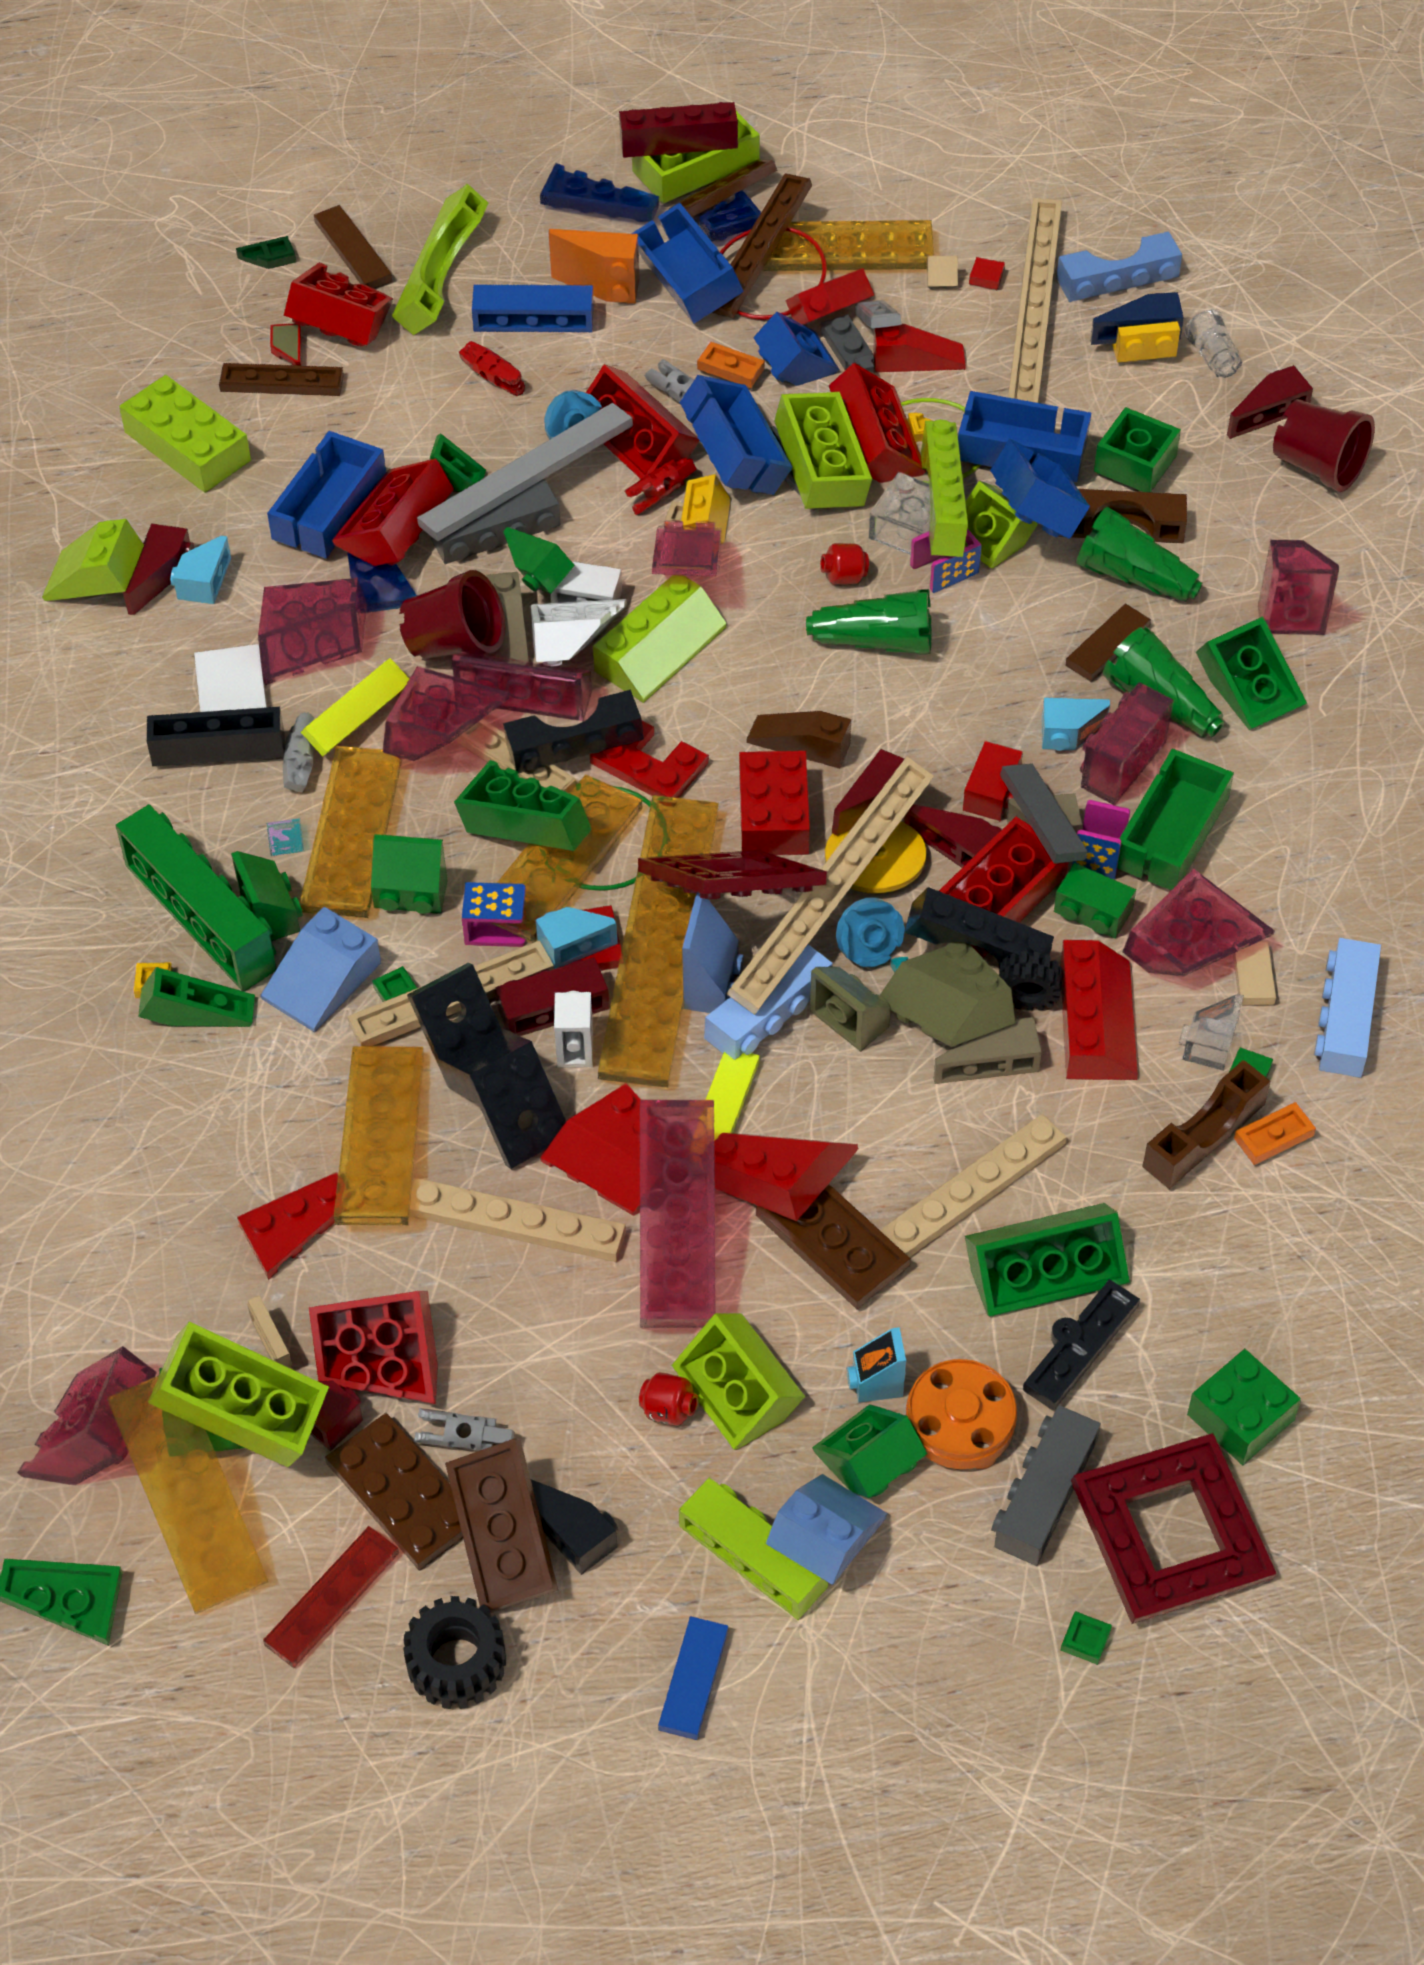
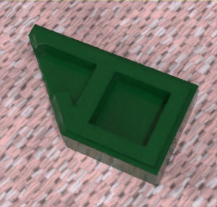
M288 236L236 248L238 259L266 269L296 263V255Z

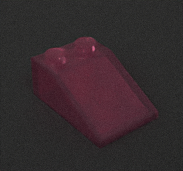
M665 520L664 526L659 525L656 532L652 574L717 576L721 566L722 528L715 527V522L698 521L696 522V527L683 526V521Z

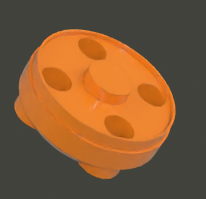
M952 1359L933 1365L918 1377L907 1399L906 1416H908L927 1452L925 1457L931 1461L954 1469H986L991 1467L1010 1445L1016 1428L1017 1407L1009 1384L993 1368L974 1360ZM943 1383L948 1388L939 1389L934 1384ZM990 1395L997 1396L1001 1400L991 1401L988 1400L986 1397ZM929 1429L935 1431L937 1434L929 1436L923 1434L921 1431ZM984 1442L988 1444L989 1447L979 1448L976 1447L974 1443Z

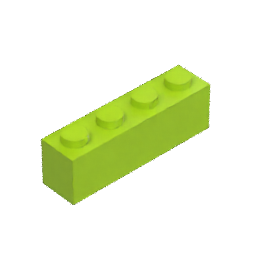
M709 1477L679 1508L680 1528L795 1619L799 1620L828 1588L827 1581L766 1544L772 1526L760 1510L753 1506L748 1508L739 1501L736 1493L726 1484L721 1483L719 1485Z

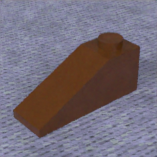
M823 711L757 715L748 734L747 743L774 751H806L807 760L840 769L851 743L852 719Z

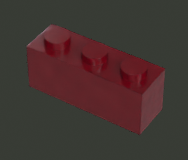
M595 957L577 960L569 965L553 970H544L536 975L520 980H510L503 985L495 987L497 1008L505 1028L519 1036L554 1026L555 993H566L568 991L591 992L592 1014L610 1009L608 987Z

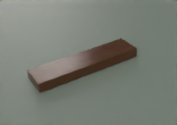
M758 159L680 201V203L690 216L694 217L778 171L776 164L772 160Z
M340 205L314 214L315 224L360 284H365L374 289L392 282V273Z
M223 363L219 388L220 392L340 396L344 373L343 367Z

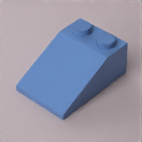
M697 892L682 947L684 1009L711 1013L730 998L727 992L734 984L735 974L741 975L744 955L739 954V940L709 899L700 898V893Z
M323 907L301 929L263 990L261 999L311 1031L316 1032L381 964L378 939L328 908Z
M821 1474L797 1489L778 1511L766 1544L833 1585L884 1522L888 1513L824 1474Z

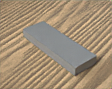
M884 300L855 304L856 315L871 329L901 325V314Z

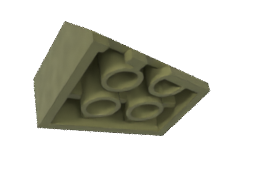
M951 942L945 947L902 962L880 994L891 1007V1011L896 1013L898 1020L904 1023L912 1021L920 1025L923 1033L951 1047L1015 1024L1011 988L976 950L966 943Z

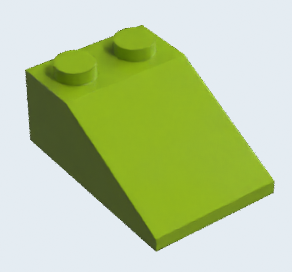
M118 519L98 522L64 548L59 555L42 598L44 601L126 592L144 547L143 542L128 520Z

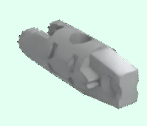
M662 359L657 365L660 372L651 368L644 376L647 381L680 402L694 379Z
M309 712L300 713L296 718V723L291 727L290 733L286 737L283 758L284 788L301 793L305 789L312 771L315 750L311 743L300 733L314 720V717Z
M419 1408L418 1418L430 1422H446L444 1436L421 1431L420 1433H415L414 1442L480 1451L492 1447L493 1444L497 1445L514 1439L515 1432L511 1429L495 1427V1418L468 1416ZM470 1426L471 1434L466 1438H461V1428Z

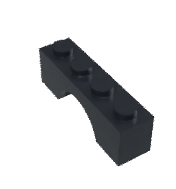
M631 689L600 697L594 713L587 720L574 726H552L544 723L535 715L503 723L506 745L514 768L518 773L644 740L642 718Z
M927 887L912 902L905 933L935 945L946 942H960L982 948L997 959L999 969L1003 959L1006 957L1010 958V955L1013 953L1021 956L1022 951H1027L1028 955L1033 956L1034 952H1039V957L1041 958L1045 954L1050 956L1054 936L930 887Z

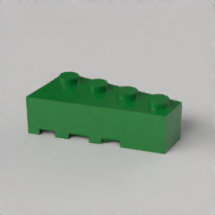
M492 760L488 761L454 801L467 833L574 851L592 830L579 797L553 786L543 787L539 780L532 777L524 779L518 775L516 770L509 767L503 770L497 762Z

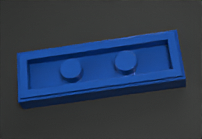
M690 1616L658 1724V1731L698 1740L727 1638L728 1625Z

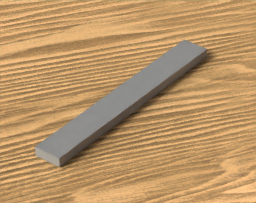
M611 403L417 517L418 526L436 541L445 538L632 427V417Z

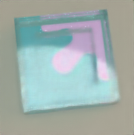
M300 818L266 823L271 856L305 852Z

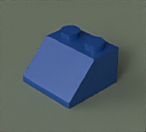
M777 311L753 337L760 348L758 350L759 354L769 362L772 367L770 370L772 375L780 382L786 380L799 386L834 375L840 370L814 330Z

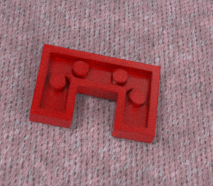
M642 721L644 740L589 755L590 764L670 806L678 800L709 764L708 754L683 741L675 747L663 762L642 752L643 747L654 736V726Z

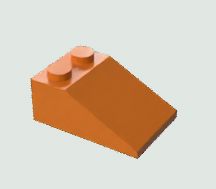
M549 229L552 278L567 285H593V296L606 302L636 303L640 279L638 234Z

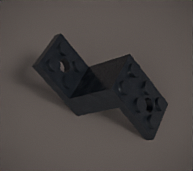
M466 963L407 994L447 1087L479 1104L505 1165L512 1169L546 1150L566 1123V1119L532 1041L500 1027L474 965ZM458 1001L461 1005V1013L458 1018L449 1020L446 1015L447 1007L452 1002ZM530 1110L533 1114L532 1123L527 1128L521 1129L518 1125V1118L522 1112Z

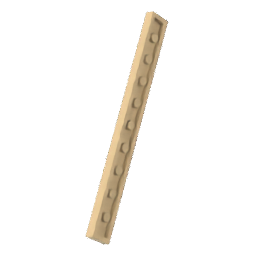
M1033 198L1008 398L1036 403L1039 401L1062 200Z
M908 756L904 759L821 868V870L827 871L826 885L813 886V891L802 893L731 986L727 995L754 1015L757 1013L934 776Z

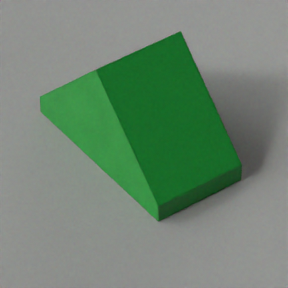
M441 433L436 436L430 460L437 459L454 488L453 492H462L484 479L486 473L484 467Z

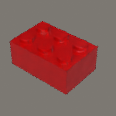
M806 751L739 752L741 851L760 850L773 855H809L810 826Z

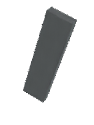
M1033 763L1003 766L1000 773L1002 780L1053 863L1085 860L1087 849Z

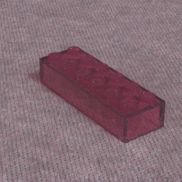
M640 1100V1328H703L716 1313L714 1100Z

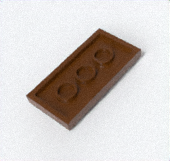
M830 1184L827 1185L797 1221L760 1206L756 1207V1216L856 1309L910 1266L911 1258Z
M384 1413L325 1456L326 1464L419 1571L463 1538L450 1484L387 1413Z
M514 1438L446 1462L445 1465L479 1605L484 1604L487 1606L491 1614L558 1591L521 1440Z

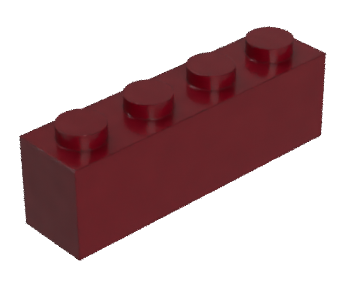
M735 102L619 111L620 142L623 158L738 148V119Z

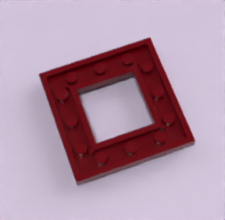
M760 850L638 858V872L651 876V881L667 882L668 887H683V892L686 893L698 892L700 893V898L719 899L721 898V893L731 892L732 896L748 897L752 896V891L761 890L764 894H782L783 888H792V891L811 892L813 891V886L826 885L827 871Z
M1214 1433L1074 1475L1071 1479L1075 1493L1131 1624L1272 1580L1277 1574ZM1191 1484L1220 1551L1155 1571L1127 1507V1503Z

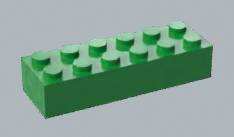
M148 804L115 825L126 867L241 991L248 990L276 971L274 956L277 953L271 943L270 935H272V930L263 917L257 918L252 913L247 900L243 896L237 897L232 892L227 879L221 874L217 876L212 871L208 859L203 854L197 855L194 852L188 838L183 833H176L169 818L163 812L158 814Z

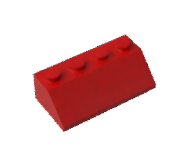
M856 363L850 365L828 386L830 392H840L872 479L879 483L900 480L901 477L911 478L924 475L927 471L922 469L921 455L895 387Z
M604 364L586 393L592 395L600 402L602 407L600 409L613 403L632 417V427L603 444L640 479L648 476V474L670 460L674 459L677 462L682 458L688 459L699 443L698 437L623 370Z
M437 459L389 469L332 540L334 545L373 566L387 563L394 565L403 560L405 557L404 553L419 539L418 535L423 530L418 526L417 517L445 502L454 490Z
M1015 816L939 891L1020 923L1066 877L1069 862L1053 863L1033 828ZM971 945L982 958L989 953L982 948Z
M1063 940L1060 966L1063 969L1061 995L1066 1079L1137 1080L1130 961L1099 940Z

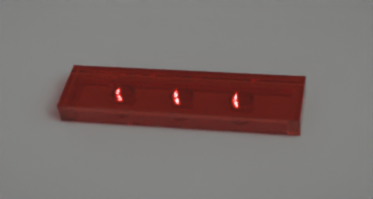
M368 1526L263 1639L264 1646L292 1668H295L399 1554L398 1547Z

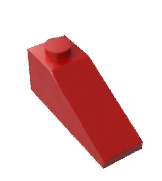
M861 268L798 293L785 301L793 320L806 325L874 296L864 268Z
M907 324L874 328L873 354L875 373L965 370L964 347L959 342Z

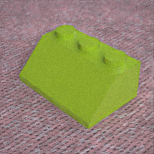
M715 1313L671 1365L679 1376L690 1380L694 1393L698 1395V1402L734 1450L740 1449L783 1423L805 1398V1395L742 1313Z

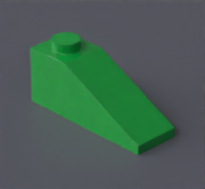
M506 527L503 531L515 567L524 576L522 578L523 583L535 592L539 589L551 594L575 566L555 543Z
M155 967L141 988L138 1017L169 1026L250 1027L253 1022L255 995Z

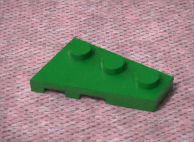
M4 1558L0 1575V1602L109 1646L123 1572L120 1566Z

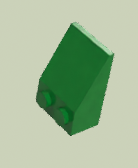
M1263 616L1207 641L1196 651L1210 682L1249 731L1307 704Z

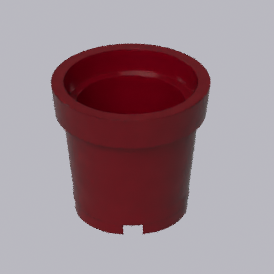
M1299 399L1293 401L1283 414V416L1288 417L1284 427L1278 425L1273 441L1274 455L1319 477L1324 485L1338 492L1346 491L1356 481L1368 459L1375 433L1374 418L1369 414L1354 410L1342 412Z
M469 570L454 576L447 584L418 596L407 598L401 604L399 614L404 613V623L399 624L402 639L409 652L414 657L420 655L422 661L463 653L470 655L493 653L501 647L504 641L505 616L501 600L491 581L477 570Z

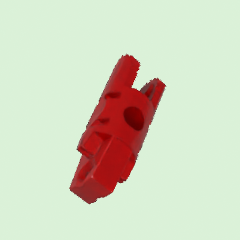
M469 341L459 351L463 362L475 373L495 386L501 387L516 396H521L525 391L521 372L492 350Z
M682 458L677 462L674 459L670 460L648 474V476L625 489L627 497L637 496L641 492L645 494L644 498L632 506L634 514L638 515L675 489L685 484L684 479L697 470L693 459Z

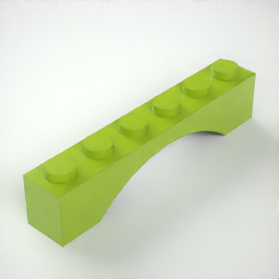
M466 184L445 199L392 314V317L412 335H415L436 321L444 303L442 287L446 274L460 248L480 223L488 206V202L469 184Z
M943 419L935 421L925 420L921 461L922 469H927L929 478V540L931 555L963 557L968 520L956 423Z

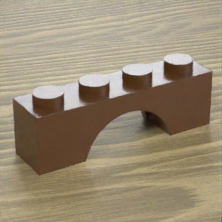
M1078 489L1090 507L1071 538L1086 539L1087 535L1090 536L1094 529L1092 528L1094 522L1103 509L1109 507L1129 519L1130 524L1144 530L1149 536L1154 538L1153 542L1184 544L1187 525V494Z
M1242 1060L1219 1081L1208 1101L1192 1118L1179 1126L1170 1123L1147 1143L1142 1167L1170 1189L1265 1105L1271 1081L1245 1060Z

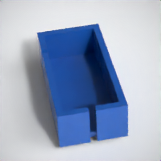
M680 202L658 216L668 238L667 242L664 243L653 220L631 233L638 234V249L641 258L693 324L744 292L733 267Z
M697 375L679 403L686 414V418L692 423L699 441L703 444L709 455L710 461L714 464L720 475L722 483L732 489H749L754 493L761 492L774 495L793 467L747 386Z
M970 391L958 432L960 460L992 467L1010 438L1034 451L1029 460L1030 464H1032L1039 453L1062 465L1071 480L1077 482L1088 440L1092 413L1064 408L1060 434L1055 433L1058 406Z
M332 431L327 432L315 448L316 454L312 453L267 513L272 540L295 548L301 544L303 551L325 559L335 548L332 541L386 474L383 449Z
M1009 438L990 470L996 479L995 484L1002 488V495L1008 498V504L1015 509V515L1028 524L1035 521L1043 525L1041 527L1042 530L1053 537L1058 538L1059 535L1070 539L1088 511L1089 504L1082 497V494L1062 465L1039 453L1032 464H1030L1029 460L1034 451Z

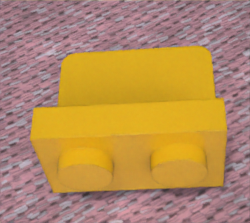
M1178 321L1118 327L1117 341L1115 344H1112L1117 363L1176 357L1180 335Z

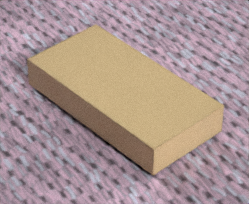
M1268 941L1233 942L1232 952L1239 1005H1274L1276 994Z
M260 1295L249 1299L247 1306L251 1321L270 1359L293 1370L290 1353Z

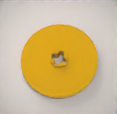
M900 821L877 852L878 855L872 858L851 886V889L866 893H886L901 889L912 883L922 873L926 864V846L920 834L911 826ZM850 830L838 836L832 833L825 847V863Z

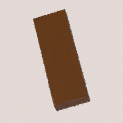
M1125 603L1066 658L1065 666L1092 682L1104 670L1108 659L1113 662L1117 658L1113 652L1121 642L1137 628L1142 627L1144 629V625L1149 628L1151 619Z

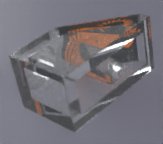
M1235 994L1194 1013L1191 1026L1184 1024L1179 1041V1045L1185 1046L1182 1060L1224 1071L1239 1020L1244 995Z

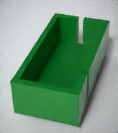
M1172 748L1162 764L1159 774L1155 776L1119 838L1121 840L1117 869L1139 878L1146 874L1148 875L1149 882L1176 892L1229 799L1234 772Z

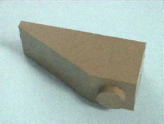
M519 573L488 574L486 576L499 595L505 616L504 641L495 652L497 672L529 669Z
M1015 1017V1024L961 1043L935 1058L934 1084L1039 1072L1042 1051L1034 1017L1023 1019Z

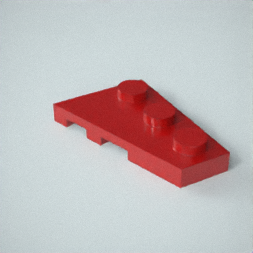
M335 1172L242 1214L237 1219L241 1230L269 1280L278 1272V1267L289 1257L295 1258L303 1251L302 1246L316 1234L325 1232L353 1207V1202L338 1173Z

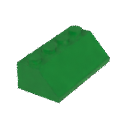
M1106 1203L965 1236L971 1273L988 1317L1101 1290L1109 1279L1118 1285L1130 1283L1118 1212Z

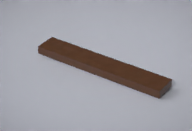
M787 173L783 175L730 264L744 292L713 311V314L731 318L735 317L811 189L812 183L810 178Z

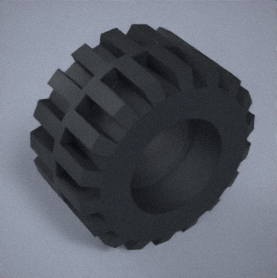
M450 1596L451 1602L443 1603L442 1598L434 1600L435 1607L429 1609L425 1605L419 1610L420 1619L416 1617L411 1619L409 1622L410 1631H405L404 1634L405 1647H403L410 1682L414 1683V1688L420 1696L425 1693L427 1702L433 1705L440 1700L442 1708L451 1709L452 1703H459V1708L462 1709L468 1708L467 1701L474 1699L475 1703L478 1704L484 1701L483 1693L485 1691L492 1694L497 1689L496 1680L502 1681L505 1674L503 1666H506V1651L500 1623L495 1615L491 1617L490 1609L483 1604L477 1608L476 1600L467 1598L466 1602L462 1603L459 1596ZM465 1640L477 1647V1651L472 1658L459 1665H444L433 1658L436 1650L448 1641Z

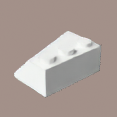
M627 599L532 604V634L536 662H543L544 666L562 665V660L573 658L604 632L627 606Z

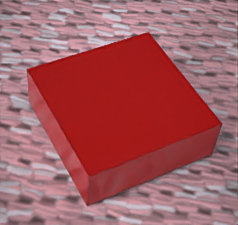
M976 257L969 276V284L998 290L1005 270V262Z

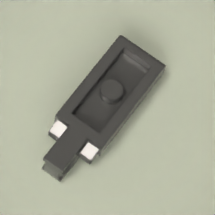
M849 315L821 322V333L844 370L853 363H856L873 373V353Z

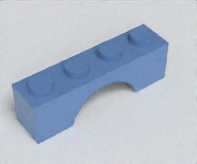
M1164 232L1142 237L1139 250L1131 257L1122 260L1101 259L1092 255L1087 250L1059 256L1056 279L1068 301L1072 302L1179 277L1182 253L1171 234Z

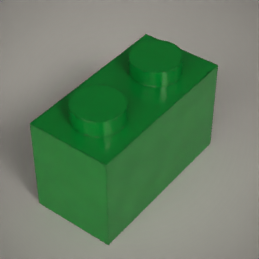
M1074 863L1056 891L1054 912L1067 920L1076 921L1092 928L1099 934H1106L1116 939L1133 911L1137 889Z

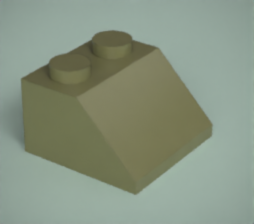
M815 967L811 971L810 1012L860 1052L889 1028L891 1007L882 996L875 995L868 990L857 976L849 975L841 967Z

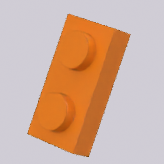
M710 342L697 360V369L752 388L765 369V360Z
M1294 1102L1236 1130L1234 1139L1253 1165H1256L1313 1137L1316 1127L1299 1105Z

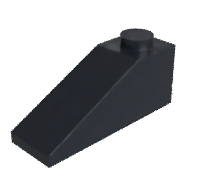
M531 1479L544 1534L581 1575L617 1548L616 1531L618 1527L614 1519L606 1511L600 1513L588 1501Z

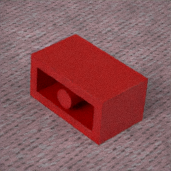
M985 741L964 789L963 811L1001 821L1005 810L1008 809V800L1014 797L1002 780L1000 773L1003 766L1021 765L1023 751Z

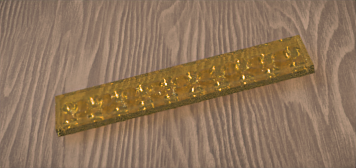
M652 795L640 858L711 853L719 803ZM638 871L598 1068V1079L668 1088L684 1004L682 947L696 893L683 892V887H668L667 882L651 881V876Z

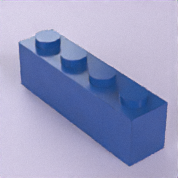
M474 285L472 320L474 332H592L593 285Z

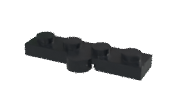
M1109 1279L1079 1315L1078 1321L1064 1317L1054 1322L1051 1331V1341L1054 1347L1024 1382L1023 1391L1054 1411L1139 1307L1140 1298Z

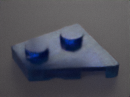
M741 190L735 194V199L727 204V202L722 201L713 210L699 217L700 228L711 241L724 240L728 236L752 229L761 211L747 194Z

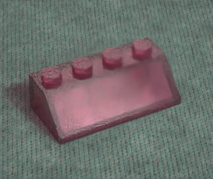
M462 652L453 655L452 666L457 703L584 721L592 694L591 671L562 666H544L543 663L487 656L484 654L473 655Z

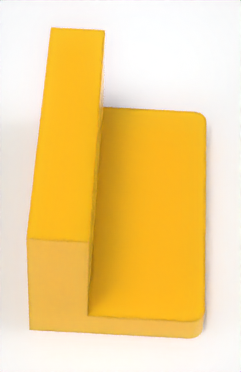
M716 474L687 481L680 527L685 535L708 529L717 545L725 541L730 497Z

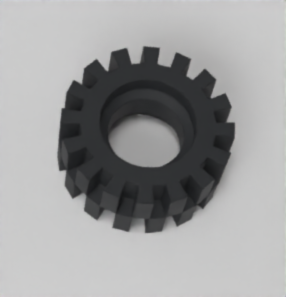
M1022 951L1021 956L1013 953L1010 955V958L1006 957L1003 959V963L1000 964L999 976L1011 988L1015 1008L1021 1010L1022 1006H1026L1028 1011H1033V1007H1037L1038 1010H1044L1045 1005L1050 1008L1054 1006V1002L1057 1003L1059 1001L1063 969L1059 966L1058 961L1053 960L1050 962L1051 956L1046 954L1041 958L1039 957V952H1034L1033 956L1028 955L1027 951Z

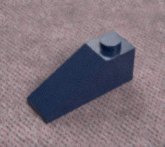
M1178 292L1147 294L1093 318L1091 345L1115 344L1118 327L1178 321L1180 327V340L1184 316Z

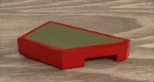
M295 323L270 325L271 353L279 359L284 358L292 363V365L301 366V325Z

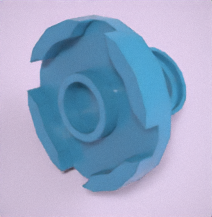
M578 390L565 391L556 396L548 406L544 418L545 431L549 440L601 410L600 402L592 395Z
M864 898L856 901L843 912L838 921L836 930L838 948L846 958L862 967H875L886 963L891 958L889 955L895 950L896 946L900 947L903 942L905 932L903 918L890 903L880 898Z

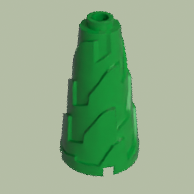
M1109 507L1103 509L1092 526L1094 528L1090 536L1087 535L1076 560L1078 565L1100 575H1109L1130 585L1134 583L1158 595L1165 594L1185 602L1188 598L1193 600L1196 598L1203 585V582L1199 581L1200 575L1180 561L1179 556L1153 542L1154 538L1130 524L1129 519Z
M929 589L886 594L883 598L855 600L852 604L821 607L820 610H813L812 616L806 617L807 636L813 635V640L819 641L822 644L855 645V648L886 649V652L917 653L919 655L931 654L932 616L928 607H931Z
M1145 625L1144 629L1139 627L1133 631L1113 652L1117 656L1115 665L1108 659L1103 670V676L1109 682L1115 684L1136 699L1143 701L1163 716L1170 717L1201 737H1206L1207 735L1213 737L1223 727L1224 722L1221 720L1223 713L1208 699L1204 690L1193 680L1192 675L1172 655L1166 645Z

